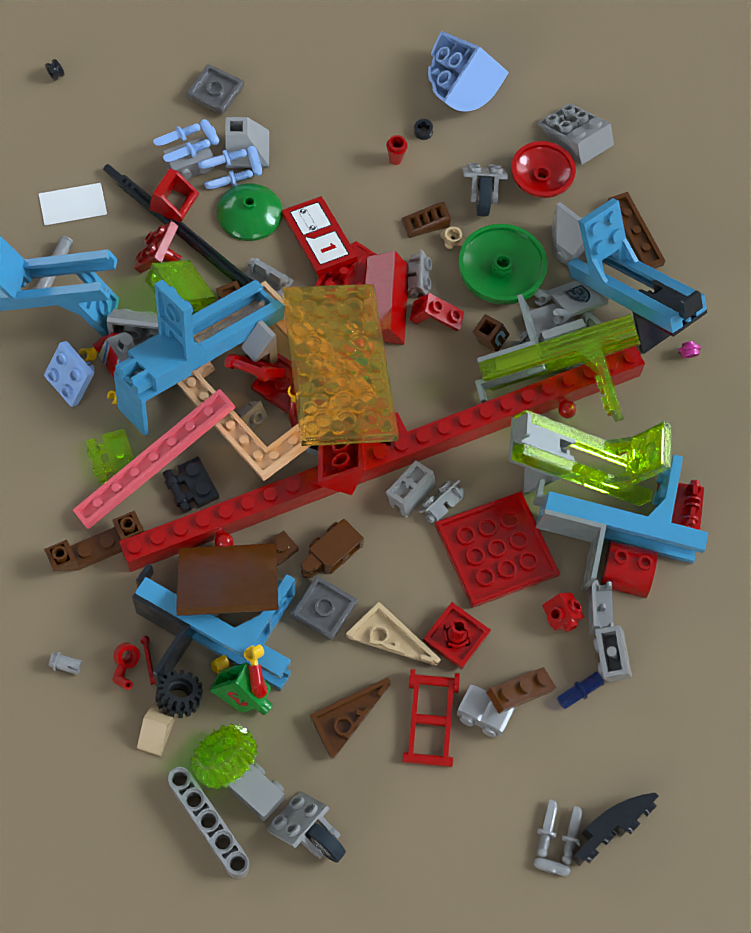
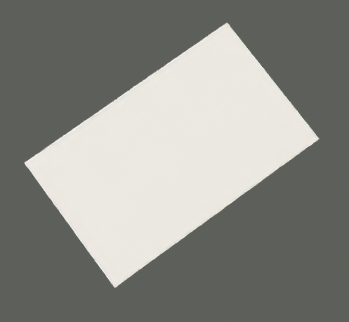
M101 183L39 193L44 225L107 215Z

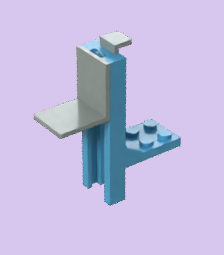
M673 455L669 462L666 461L664 463L663 469L658 471L656 483H659L658 491H655L652 499L655 509L648 517L551 491L547 495L542 494L545 479L540 478L532 504L540 506L536 528L591 542L581 588L582 591H587L596 579L603 541L610 542L612 540L656 551L660 556L691 564L695 561V551L703 553L706 550L708 532L671 523L683 461L682 456Z

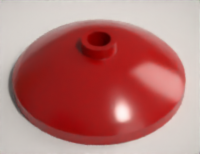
M536 141L524 145L516 152L511 164V173L515 183L524 192L535 197L551 198L566 192L571 187L576 174V166L572 156L563 147L551 142Z

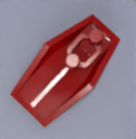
M358 241L351 244L358 256V261L320 275L312 291L314 296L332 308L363 287L366 258L377 255Z

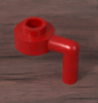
M124 642L119 644L113 653V659L117 667L112 681L120 687L130 690L133 687V682L125 678L124 674L126 669L133 668L138 663L140 652L136 646ZM127 651L126 656L122 658L123 653Z

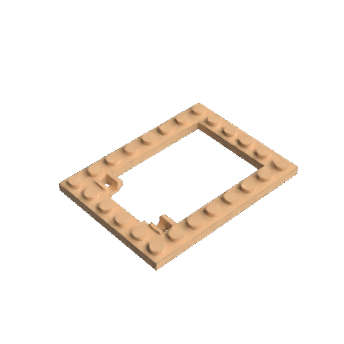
M266 281L261 283L263 290L274 300L277 299L284 305V319L269 328L271 329L276 326L340 392L268 447L233 410L214 425L263 481L376 397L375 391ZM254 301L253 303L247 305L239 311L231 314L223 320L215 323L214 325L194 335L193 339H196V337L203 335V333H207L211 337L210 332L207 331H210V329H214V327H217V325H221V323H224V321H228V319H231V317H235V315H238V313H242L246 317L245 312L242 311H245V309H248L249 307H252V305H255L259 302ZM210 361L199 369L192 371L191 376L176 384L196 407L216 392L204 379L215 370Z

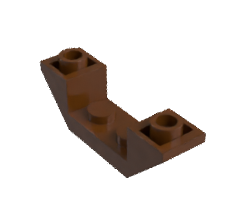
M135 510L113 519V528L70 546L66 539L45 548L44 551L53 571L81 570L122 552L119 541L144 532Z

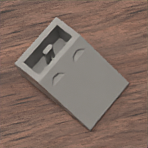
M571 103L564 105L555 113L548 115L545 119L538 122V125L552 141L563 147L572 156L573 160L580 165H583L614 145L611 123Z

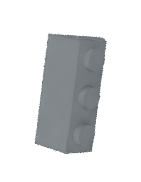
M127 308L121 310L113 309L107 317L109 334L126 332L132 336L136 346L159 334L157 314L151 311L138 312Z

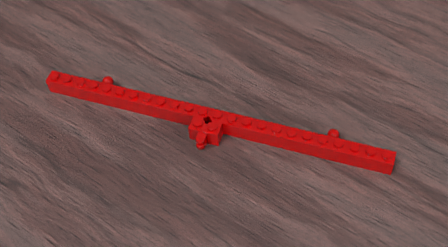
M634 345L408 432L398 412L382 418L380 411H378L375 405L369 406L365 409L364 417L366 422L364 425L365 472L358 485L411 465L415 460L419 462L511 426V418L514 416L520 417L529 413L533 418L558 408L561 417L565 419L572 418L577 411L576 405L573 403L574 401L639 377L645 362ZM318 466L121 540L119 541L121 550L130 572L145 567L147 563L151 565L179 554V548L198 547L214 541L215 546H231L234 544V540L230 534L336 494L338 491L321 487L318 484Z

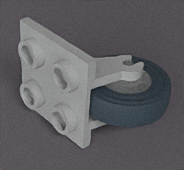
M467 163V166H462V173L464 177H472L471 202L477 203V216L487 217L490 214L491 204H497L499 179L507 180L508 175L505 169L501 168V165L489 164L488 168L480 167V164ZM477 176L480 177L479 182H478V190H476V186H477ZM490 177H493V191H492V179H491Z
M301 791L290 800L286 808L273 819L270 826L266 829L269 833L294 848L301 842L319 859L324 855L337 863L346 853L342 844L337 840L341 836L340 833L323 817L330 808Z

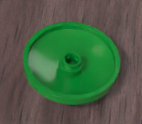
M491 224L474 231L464 241L459 254L458 269L463 283L474 295L490 303L509 305L519 303L517 295L522 294L526 300L539 290L547 272V257L541 243L528 231L510 224Z

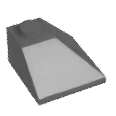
M559 202L556 206L551 225L553 255L556 256L558 261L568 266L567 263L574 258L579 259L585 253L578 222L582 218Z

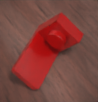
M428 293L413 301L409 321L418 324L430 317L455 331L461 330L464 311Z

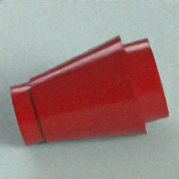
M394 135L387 141L386 147L390 163L399 165L402 162L408 144L404 137Z

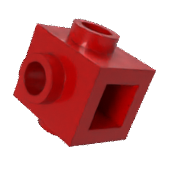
M572 592L559 593L542 605L547 615V621L554 631H572L579 626L578 622L585 618L582 613V607Z

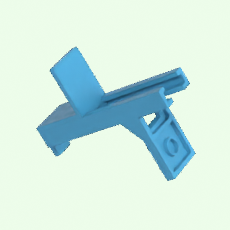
M0 236V311L57 305L82 316L103 337L109 334L107 317L113 309H118L120 298L95 272L116 269L118 259L109 249L24 259ZM76 274L84 282L78 285L32 290L21 289V287H25L26 283H30L32 279Z

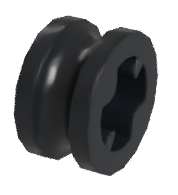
M53 59L51 64H45L48 74L54 81L58 80V76L63 77L65 75L62 66L56 59Z
M428 119L418 120L414 125L415 136L421 140L431 138L433 134L432 122ZM421 127H426V132H421Z

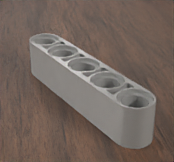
M184 767L172 769L168 775L171 791L228 875L234 879L244 878L250 870L247 855L191 773ZM184 776L187 778V782L183 786H176L173 783L176 777ZM192 797H199L201 803L197 807H191L187 804L188 800ZM205 818H214L216 820L215 825L211 828L203 827L202 822ZM222 838L230 841L229 847L224 850L216 847L217 841ZM240 859L245 863L244 868L240 871H234L230 867L234 860Z

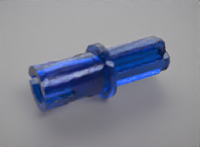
M594 672L581 682L576 681L572 688L557 697L558 703L563 709H567L582 698L587 699L588 694L605 684L604 680L598 672Z

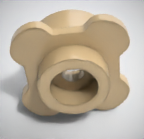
M449 227L440 234V237L445 241L447 249H453L454 246L458 245L462 246L465 238L462 237V231L458 227Z

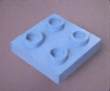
M65 341L59 343L44 376L64 400L73 407L79 404L94 375L93 364L90 365L91 362L89 361L85 362L72 346Z

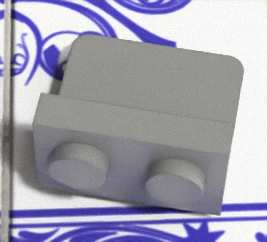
M556 303L530 311L538 341L541 343L540 348L545 347L547 350L582 339L586 327L583 319L574 321L573 317H570L562 325L554 324L552 319L557 317L553 315L552 311L560 308Z

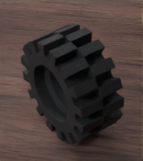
M172 670L171 675L168 672L165 673L164 678H160L157 686L155 701L158 702V708L163 707L162 712L166 714L169 711L170 717L173 718L174 714H178V718H183L184 713L186 717L191 716V712L195 713L197 708H199L203 694V685L201 682L198 683L199 678L197 676L192 678L193 673L191 672L185 675L184 670H180L179 674H177L176 670ZM181 690L187 693L188 697L179 698L172 695L170 691Z

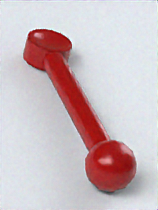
M142 636L140 642L144 646L150 683L154 685L155 680L148 645L150 638Z

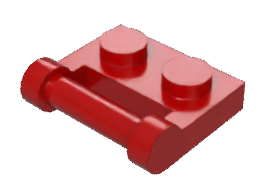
M229 354L225 359V367L232 370L236 368L250 373L264 382L274 380L275 377L284 378L286 368L261 359L254 362L248 355Z

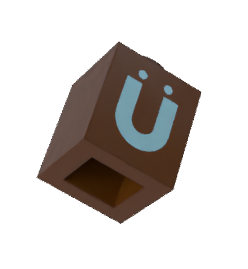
M484 314L472 332L480 344L495 352L500 350L510 335L503 323Z

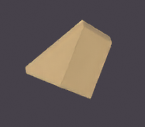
M154 701L143 718L137 749L161 757L177 714H174V718L170 717L169 711L164 714L162 712L163 707L159 709L157 706L158 702Z

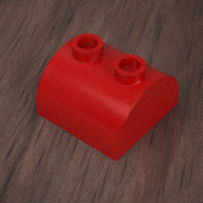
M610 540L600 585H606L610 581L612 583V590L647 598L655 575L658 552Z

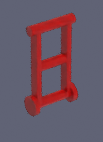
M410 669L409 689H413L408 752H403L402 762L453 767V757L448 756L453 693H458L460 673H454V678L419 675L415 674V669ZM419 685L448 687L446 716L417 714ZM416 724L445 726L443 756L413 753Z

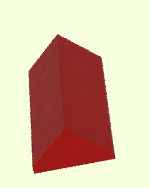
M396 251L366 258L360 337L404 345L409 265Z
M363 407L319 439L318 484L321 487L353 495L365 472Z

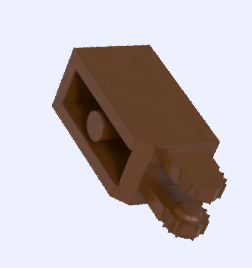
M342 519L339 523L334 522L322 538L317 537L309 545V556L305 561L303 560L301 565L303 577L311 579L321 570L325 574L334 573L363 547L364 537L345 519Z

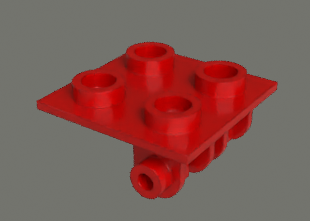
M691 480L689 484L678 483L671 523L700 530L704 487L700 485V481Z

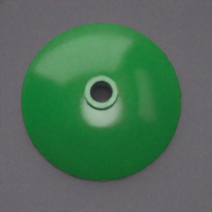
M254 183L240 184L229 189L221 197L217 207V217L223 230L230 236L243 241H257L270 236L279 227L282 220V204L278 196L263 185Z

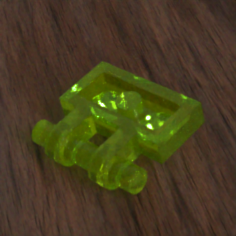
M124 428L102 434L104 443L98 445L94 438L87 440V454L92 459L94 466L92 471L94 476L97 477L99 484H104L108 481L106 476L108 472L113 471V475H115L134 460ZM107 453L109 461L102 463L101 455Z

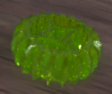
M231 723L227 727L222 725L219 730L213 729L212 734L206 735L204 741L198 742L199 747L193 750L195 755L191 758L193 762L191 767L196 774V778L205 786L219 789L221 786L227 788L229 783L236 784L238 778H244L243 774L246 771H251L250 765L256 762L254 757L258 755L256 750L258 745L250 731L240 724L235 726Z

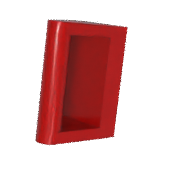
M170 168L153 192L149 210L174 221L182 222L197 199L199 192L178 171ZM172 190L187 196L179 210L167 199Z

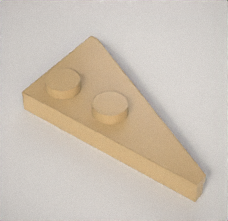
M380 602L346 633L348 639L430 665L437 666L441 661L431 649Z

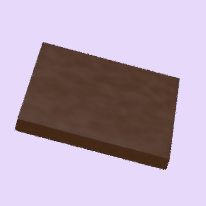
M276 543L179 548L177 616L279 610Z

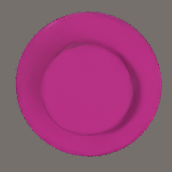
M695 341L685 342L678 349V353L681 354L682 358L696 357L700 355L699 350L701 346L695 344Z

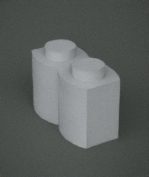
M470 684L456 715L460 717L459 720L468 726H473L474 724L481 727L482 732L487 736L493 738L495 736L501 737L515 708L499 714L488 697L487 691Z

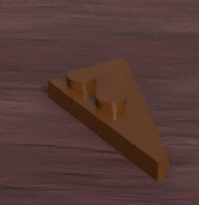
M388 677L310 714V718L331 760L337 756L391 684Z

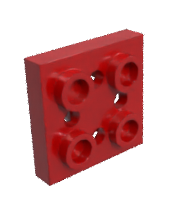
M171 221L164 226L160 225L154 232L150 231L144 240L146 244L136 256L137 263L134 267L136 271L143 273L163 260L173 268L179 265L182 256L169 248L177 231V224Z
M451 602L424 636L423 642L462 670L490 634L491 629Z

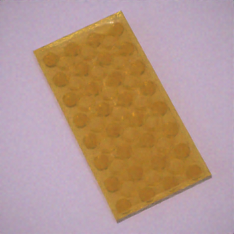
M374 284L283 287L282 296L301 446L398 441L399 434Z

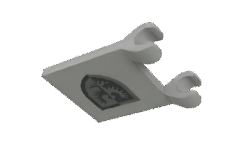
M577 280L550 290L539 289L534 294L539 298L534 300L536 305L543 306L552 299L560 307L552 311L553 315L557 317L553 318L552 322L558 326L562 325L570 317L608 304V299L604 295Z

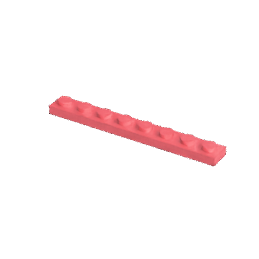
M218 389L73 509L74 513L84 526L90 529L236 408L235 405L221 389Z

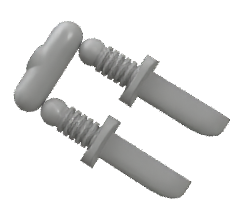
M549 799L543 827L537 830V833L541 834L538 846L539 849L537 850L539 857L534 860V866L550 874L568 876L570 868L567 865L572 862L575 844H581V840H578L577 837L582 819V810L579 807H573L567 836H562V841L567 842L565 843L564 856L562 857L564 864L547 860L544 857L547 855L550 837L556 838V833L552 831L557 813L556 801Z

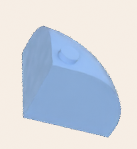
M443 31L440 32L431 52L433 57L432 65L428 66L429 81L432 83V90L435 95L453 109L465 112L476 110L485 105L495 95L509 73L481 47Z

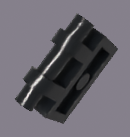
M199 456L177 466L180 473L178 476H174L171 469L163 472L164 483L168 489H171L175 497L174 502L177 507L181 508L183 513L191 510L189 503L195 501L197 507L200 508L220 499L219 493ZM186 484L189 492L183 493L180 485Z

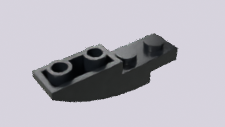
M656 793L639 795L606 810L582 832L589 841L572 859L579 866L584 861L589 864L599 854L596 848L601 843L607 845L616 834L613 830L620 837L626 831L631 835L641 824L637 819L642 814L647 817L657 807L654 801L659 795Z

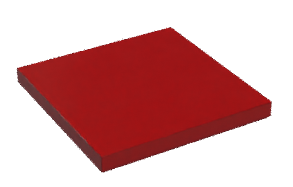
M522 491L435 522L436 530L471 608L560 575L540 529L536 528L537 523Z

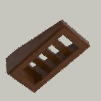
M440 202L403 217L402 222L408 237L411 238L449 228L451 217L445 202ZM423 219L425 225H422L420 220ZM415 221L417 228L414 229L411 222Z

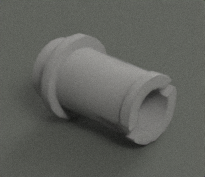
M60 651L58 653L53 652L49 661V667H52L53 671L59 669L75 675L79 674L80 665H82L81 659L78 660L61 655Z

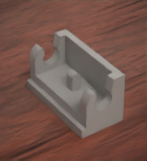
M415 460L386 491L390 505L393 508L397 505L400 508L401 515L407 518L436 486L434 472Z
M595 580L587 590L589 635H596V629L614 626L612 583L610 581L606 585H599V581Z

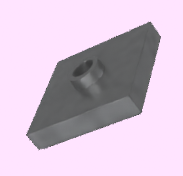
M208 64L190 87L186 97L220 115H224L245 85L243 80Z
M317 575L292 611L291 617L333 641L358 603V599Z

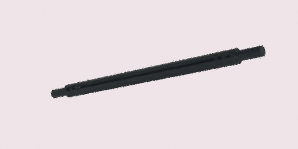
M106 164L103 171L112 177L120 188L162 223L167 224L172 221L177 224L176 234L233 282L237 281L239 286L243 287L253 281L183 222L174 221L149 210L152 197L126 175L120 174L111 165Z

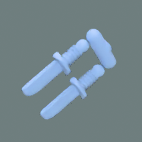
M204 119L201 120L200 125L195 123L182 129L178 126L176 131L158 137L153 142L155 145L161 146L180 138L182 141L187 140L186 136L200 131V128L203 130L208 140L204 139L192 145L188 142L185 144L186 147L163 156L164 161L171 162L190 154L192 157H195L196 152L208 148L210 143L217 145L219 138L214 127L210 125L209 121Z
M249 146L247 151L241 149L229 154L227 150H223L222 155L197 162L198 166L202 169L224 163L230 166V161L246 157L248 153L252 170L241 171V173H235V175L233 170L229 171L227 176L204 182L205 188L215 189L228 184H232L235 187L237 186L236 181L251 178L253 173L256 176H260L262 174V167L256 147Z

